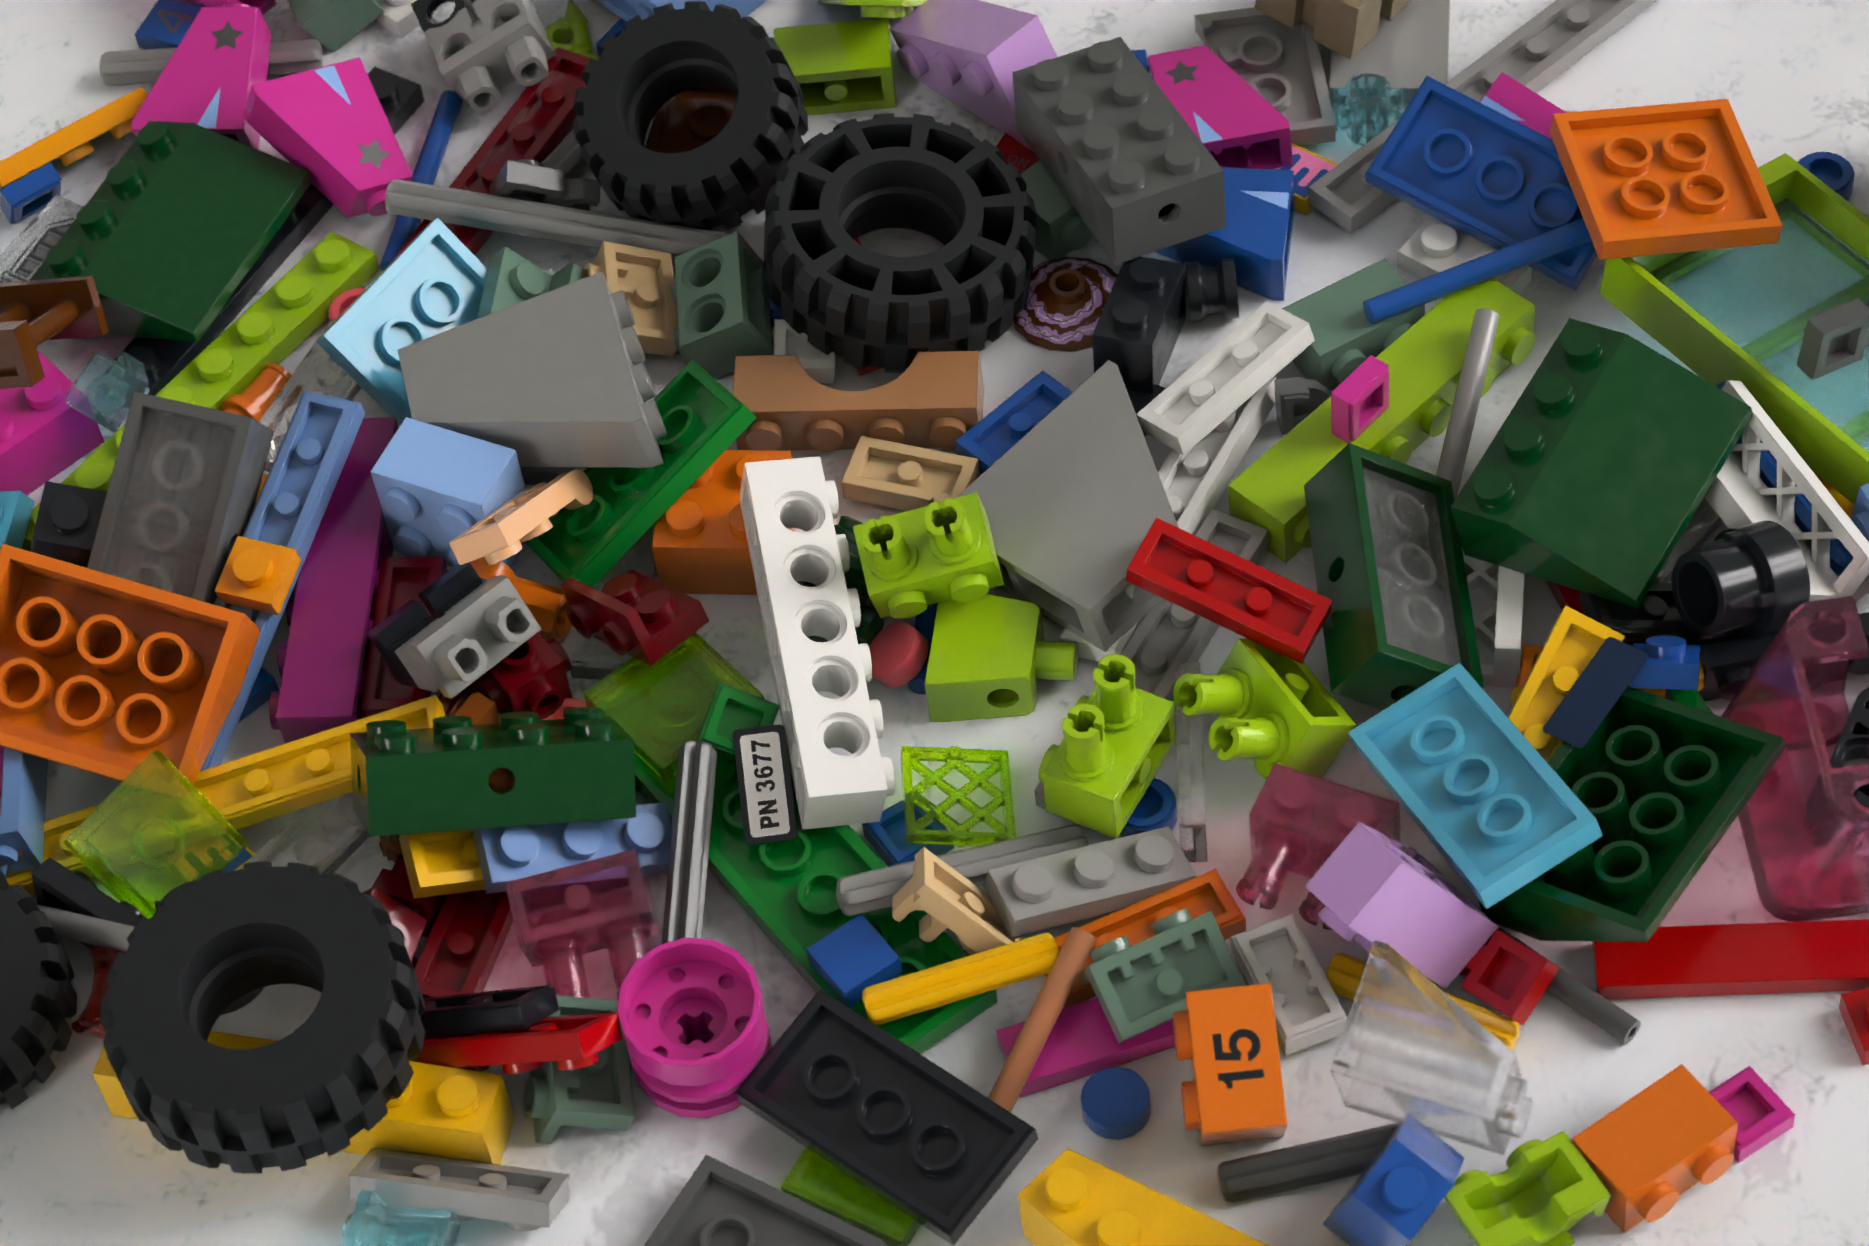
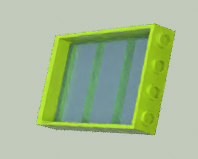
M1784 153L1758 167L1783 225L1778 244L1606 259L1599 294L1702 379L1714 386L1723 381L1727 382V380L1741 381L1810 469L1855 505L1860 486L1869 483V346L1865 347L1861 360L1815 380H1811L1796 364L1804 336V329L1809 318L1821 310L1833 309L1856 298H1859L1864 304L1869 302V218L1788 154Z

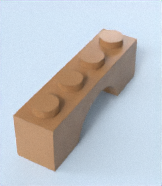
M980 351L918 352L910 366L899 377L880 387L863 391L837 390L817 382L803 369L797 355L736 356L732 395L757 417L736 439L737 450H818L823 452L856 448L860 436L921 448L955 449V441L983 419L984 384Z

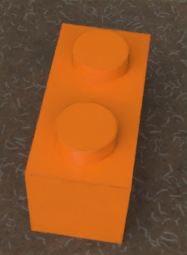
M1681 1064L1574 1136L1571 1141L1611 1194L1605 1213L1625 1233L1644 1219L1647 1222H1654L1662 1218L1676 1204L1679 1195L1698 1182L1706 1185L1721 1177L1734 1160L1738 1122Z

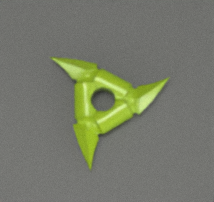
M568 0L564 18L561 17L545 27L547 39L552 44L554 51L559 47L598 60L600 56L592 53V43L587 25L589 21L573 0ZM569 39L571 40V44H570V45H569V44H560V43H562V42H564V41H567V40H569Z

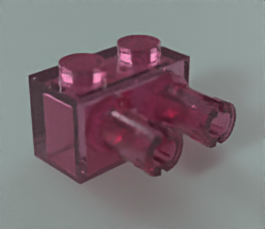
M1274 763L1249 814L1252 859L1243 878L1237 884L1236 892L1243 901L1253 906L1259 893H1263L1259 902L1260 908L1273 909L1278 902L1279 894L1289 873L1293 872L1312 878L1358 822L1384 834L1389 839V843L1392 839L1400 842V803ZM1309 891L1299 907L1300 916L1309 924L1317 926L1320 920L1318 913L1325 905ZM1323 921V929L1333 930Z
M636 849L505 883L518 944L532 967L543 966L546 984L549 987H555L556 995L591 998L582 956L586 953L606 948L615 980L618 1001L621 983L634 963L649 952L647 939L650 936L661 934L648 874Z

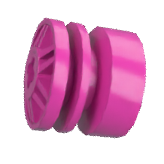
M678 939L658 945L638 959L621 983L617 1006L618 1016L638 1087L652 1103L676 1116L710 1118L733 1111L741 1104L735 1094L736 1090L773 1047L765 1017L762 993L755 971L740 953L713 939Z

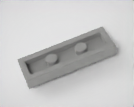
M1167 826L989 869L984 888L1011 938L1118 911L1196 877V874L1171 829Z
M372 1147L349 1174V1200L372 1203L374 1208L384 1212H401L408 1209L437 1212L440 1217L449 1221H468L474 1218L502 1221L506 1226L515 1230L530 1231L541 1227L549 1228L568 1202L570 1174Z

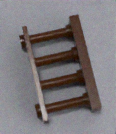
M93 276L0 283V389L32 387L45 378L36 348L47 340L104 336L109 332Z

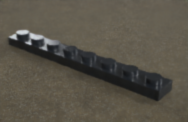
M374 67L368 73V77L395 135L425 101L421 85ZM311 183L199 342L135 337L100 376L105 392L130 404L134 391L155 396L222 334L334 204Z

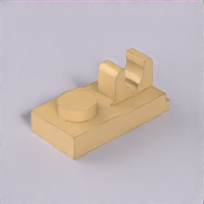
M925 847L915 854L913 877L892 897V917L898 922L902 921L908 913L915 910H924L928 913L919 921V937L925 942L933 941L946 928H949L957 934V939H959L964 950L969 955H973L1025 939L1024 934L1010 938L989 895Z

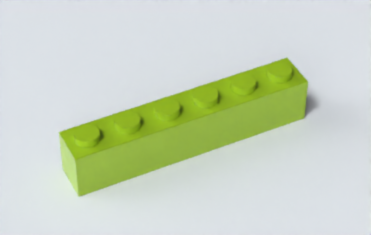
M1494 278L1446 296L1376 357L1388 365L1389 408L1350 443L1406 464L1411 453L1430 436L1436 437L1440 435L1448 426L1476 309H1491L1500 315L1481 394L1482 398L1492 386L1493 381L1510 365H1518L1523 362L1532 351L1536 341V335L1534 334L1535 304ZM1331 396L1228 485L1229 515L1268 529L1269 547L1267 551L1285 564L1304 547H1312L1304 485L1348 445L1347 442L1332 434Z

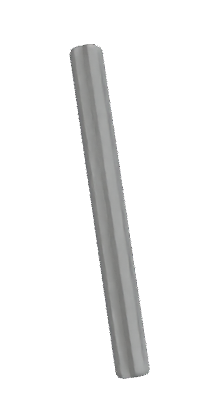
M399 179L390 180L385 193L386 211L390 214L432 221L438 218L444 223L600 248L603 241L669 252L671 253L672 260H675V257L729 235L728 233Z

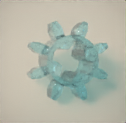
M1374 73L1354 75L1347 83L1346 90L1335 88L1333 91L1335 131L1346 129L1351 144L1365 145L1397 121L1403 114L1402 88L1390 90V85L1383 75Z

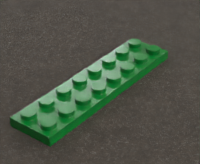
M692 651L601 708L603 709V716H611L634 739L635 785L651 804L666 802L671 825L679 747L686 741L696 742L714 689L719 683ZM717 755L707 868L816 993L821 989L841 1002L809 964L806 949L858 916H846L843 914L836 898L837 881L844 876L886 866L849 825L802 830L791 768L790 776L797 837L792 840L753 845L746 844L736 762ZM892 907L863 913V916L900 957L903 973L895 978L967 957V955L945 931L930 942H925L919 937V921L928 914L924 910L912 911L900 922L892 917ZM996 989L878 1025V1027L919 1054H922L998 1002ZM862 999L849 1007L869 1021Z

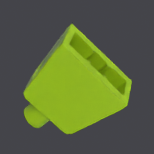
M986 594L979 599L967 602H958L953 599L939 602L925 678L930 722H952L1029 715L1035 710L1039 679L1076 680L1078 668L1077 642L1044 641L1041 608L1032 602Z

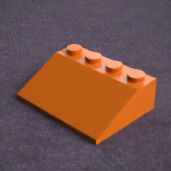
M2 543L0 549V746L186 800L241 691L261 629L245 613Z

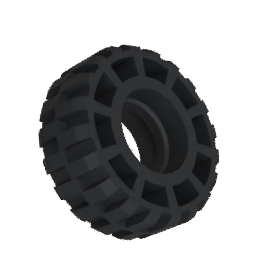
M894 113L875 114L872 119L859 122L854 118L839 123L833 128L832 132L826 135L821 132L806 142L800 148V156L792 155L777 173V182L769 189L765 204L764 269L766 270L768 292L772 301L781 308V316L799 335L804 332L808 336L807 341L822 353L829 355L831 352H834L842 357L846 364L865 369L867 365L885 368V373H903L913 362L918 352L982 351L987 340L993 343L1012 326L1013 317L1023 310L1029 296L1037 233L1035 231L1037 215L1034 200L1026 191L1027 184L1022 175L1012 163L1006 165L1005 156L997 147L986 139L981 142L973 137V133L969 129L952 122L949 126L935 122L932 116L914 114V118L895 117ZM907 228L928 234L945 246L925 255L893 257L873 252L861 246L854 239L879 229Z
M262 861L244 863V869L224 873L220 869L201 876L200 883L183 892L179 888L164 898L159 904L160 909L150 919L144 916L128 936L129 946L126 952H119L111 965L106 980L112 991H106L101 1000L100 1022L106 1032L103 1044L109 1062L139 1121L146 1122L152 1136L167 1149L173 1151H181L183 1149L190 1162L207 1168H218L220 1163L230 1165L233 1173L258 1174L262 1173V1168L279 1166L281 1171H287L307 1166L306 1160L326 1152L330 1157L350 1146L349 1139L362 1129L370 1131L388 1113L387 1103L392 1096L399 1098L403 1094L414 1074L409 1060H416L422 1051L425 1030L420 1018L425 1012L424 999L400 930L393 926L388 911L374 896L360 893L357 883L337 873L329 872L326 877L320 875L315 866L288 862L287 867L272 866L271 862ZM276 984H297L321 992L317 1006L308 1019L294 1032L279 1041L252 1049H229L207 1042L213 1025L223 1011L237 999L251 991Z

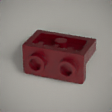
M633 569L609 580L603 586L602 592L572 577L560 585L570 604L566 608V615L573 627L586 639L594 637L608 644L618 655L624 656L628 654L650 666L709 622L699 600Z

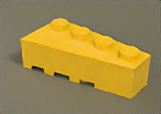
M1068 1148L1018 1193L1023 1234L1035 1246H1269Z

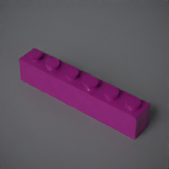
M396 417L363 418L298 576L296 590L292 591L286 605V619L290 627L288 640L280 641L277 654L278 670L282 678L280 691H273L271 693L269 702L271 727L273 730H280L284 743L363 718L360 709L371 640L366 633L373 626L382 558H392L393 555L392 541L372 479L371 470L399 428Z

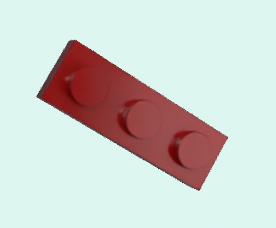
M1156 518L1126 572L1127 582L1300 664L1303 663L1330 614L1333 600L1159 518Z
M617 1012L548 1017L523 1030L424 1039L422 1051L417 1057V1061L479 1072L488 1070L490 1065H502L504 1074L527 1072L539 1068L544 1062L556 1061L558 1070H574L598 1062L597 1052L622 1040L623 1037Z

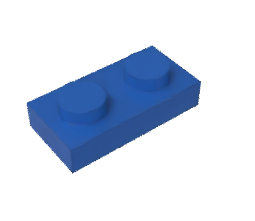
M1042 370L979 421V423L955 441L957 455L977 458L980 474L982 475L997 459L1002 457L1033 429L1039 421L1044 419L1064 401L1072 391Z

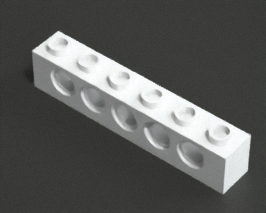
M820 456L745 463L739 500L778 705H780L781 721L785 727L787 751L802 830L880 822L886 796H892L895 792V774L891 757H881L878 739L883 737V714L880 701L878 699L869 700L866 682H871L872 679L871 654L867 643L858 644L855 627H859L861 621L860 601L856 588L847 589L844 572L849 571V547L846 535L836 534L833 519L838 517L839 511L835 481H825ZM787 528H799L805 532H794ZM806 581V582L813 583V584H815L816 586H815V587H806V586L800 585V584L797 583V582ZM819 636L825 638L828 642H815L808 637ZM818 692H832L840 698H826L818 694ZM834 747L843 748L849 751L851 755H837L828 749Z

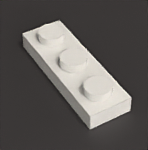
M1266 301L1136 414L1142 431L1185 455L1315 341L1310 324Z

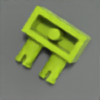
M977 492L953 499L945 498L942 502L934 501L924 507L891 516H880V519L876 520L872 518L865 523L853 526L868 596L880 618L888 616L896 619L914 617L923 613L928 605L950 599L958 602L976 600L985 596L990 588L1004 585L988 516Z
M1239 638L1216 675L1186 673L1177 679L1173 689L1174 702L1177 707H1183L1181 712L1184 715L1216 714L1219 718L1211 725L1208 736L1212 751H1219L1216 755L1218 758L1224 761L1251 758L1255 762L1256 771L1264 779L1271 782L1272 785L1319 784L1349 738L1348 732L1356 727L1355 722L1304 661L1300 664L1248 638Z
M1111 654L1103 657L1098 662L1099 669L1095 667L1093 671L1095 689L1090 697L1083 695L1076 705L1067 712L1068 718L1064 717L1062 721L1064 738L1059 746L1053 744L1046 751L1040 764L1038 778L1039 781L1043 782L1046 811L1117 839L1177 739L1174 702L1136 688L1134 663L1124 655Z

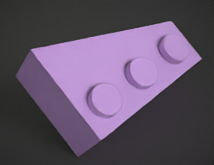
M927 0L890 29L899 47L897 51L898 60L907 73L1005 134L1006 132L1023 146L1033 151L1016 127L1012 72L1036 65L1043 60L1057 58L1038 15L980 0Z
M1358 822L1305 885L1325 905L1318 913V916L1344 939L1351 941L1353 938L1379 961L1384 962L1387 959L1411 981L1416 983L1424 975L1446 989L1499 926L1414 848L1409 846L1403 852L1406 847L1399 841L1392 839L1389 843V839L1384 834Z

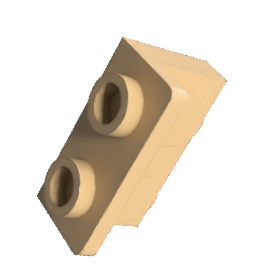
M603 241L593 264H585L581 279L602 271L612 294L623 290L635 320V325L632 326L638 336L643 352L674 357L677 351L674 331L678 328V310L672 296L674 275L671 253Z

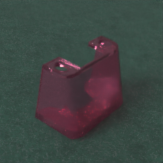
M1853 596L1811 601L1801 604L1794 609L1720 716L1785 738L1786 749L1741 810L1738 818L1759 898L1764 908L1770 914L1787 922H1805L1869 913V809L1859 804L1854 797V792L1857 788L1869 783V764L1832 769L1826 750L1827 746L1838 742L1849 717V708L1844 694L1849 660L1868 657L1869 648Z

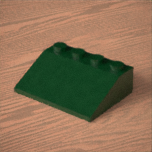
M149 121L137 133L136 139L119 162L109 170L106 179L89 202L79 210L76 219L58 243L48 251L46 259L31 277L30 281L93 276L109 328V332L105 335L199 342L314 179L308 170L195 123Z
M1569 318L1451 506L1464 555L1638 609L1752 418V408L1628 334Z
M1627 686L1583 748H1577L1563 741L1547 762L1596 818L1603 836L1488 909L1478 899L1481 910L1496 924L1540 941L1648 942L1786 749L1785 738Z

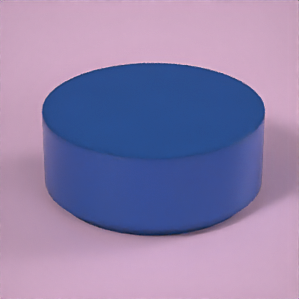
M1815 152L1804 156L1798 161L1800 165L1848 201L1853 192L1854 169L1845 158L1831 152Z
M1156 778L1152 780L1121 831V837L1169 826L1171 831L1174 829L1177 822L1176 798L1174 792L1166 783Z
M1112 1067L1096 1072L1086 1081L1081 1091L1083 1119L1091 1131L1107 1139H1124L1135 1135L1146 1125L1151 1113L1150 1093L1146 1082L1136 1072L1126 1068Z

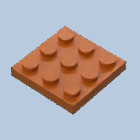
M1728 99L1553 114L1549 133L1599 260L1778 244L1783 225Z

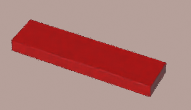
M1869 919L1658 927L1648 942L1592 941L1596 992L1606 999L1855 991L1869 987Z

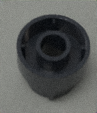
M1768 520L1726 529L1720 532L1713 542L1701 545L1699 550L1684 553L1675 563L1672 578H1670L1673 598L1678 613L1686 626L1699 635V640L1717 637L1733 640L1753 635L1759 637L1783 629L1793 628L1801 622L1809 605L1810 579L1801 548L1787 529L1776 522Z

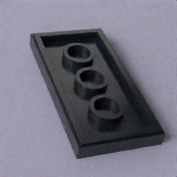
M821 989L735 1092L740 1104L953 1246L1038 1140L1034 1127Z

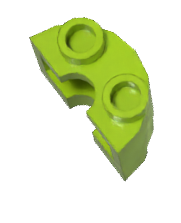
M1562 1131L1544 1141L1535 1139L1520 1145L1509 1155L1506 1161L1508 1169L1499 1174L1488 1175L1486 1171L1471 1170L1460 1175L1444 1198L1446 1204L1476 1246H1572L1575 1240L1568 1231L1590 1212L1601 1217L1605 1212L1611 1194L1567 1134Z

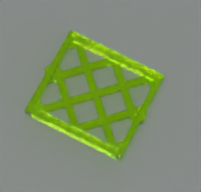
M957 746L949 748L901 747L900 761L906 843L944 844L965 847L966 845L980 846L1016 837L1008 751L961 749ZM920 761H940L946 763L933 772ZM965 763H986L991 765L981 773H977ZM911 768L925 778L914 787L912 785ZM954 769L970 780L958 790L942 779ZM998 772L1000 773L1001 790L988 781ZM933 785L949 796L937 806L921 795ZM978 787L994 798L982 808L967 797ZM914 803L927 812L916 822ZM957 803L973 814L961 824L945 813ZM1001 806H1003L1004 824L991 815ZM937 819L951 831L924 830V828ZM983 821L997 833L970 832L969 830Z

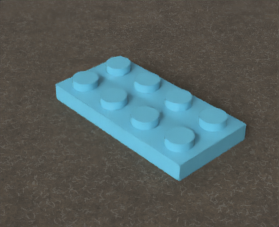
M1460 663L1348 732L1358 754L1486 909L1603 836L1598 822L1592 813Z

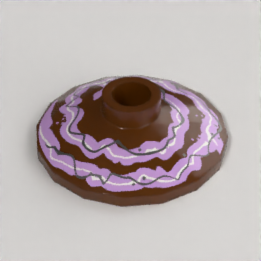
M1062 257L1042 262L1033 268L1029 296L1023 310L1013 317L1015 329L1030 343L1047 350L1074 352L1093 347V332L1118 275L1109 266L1090 258Z

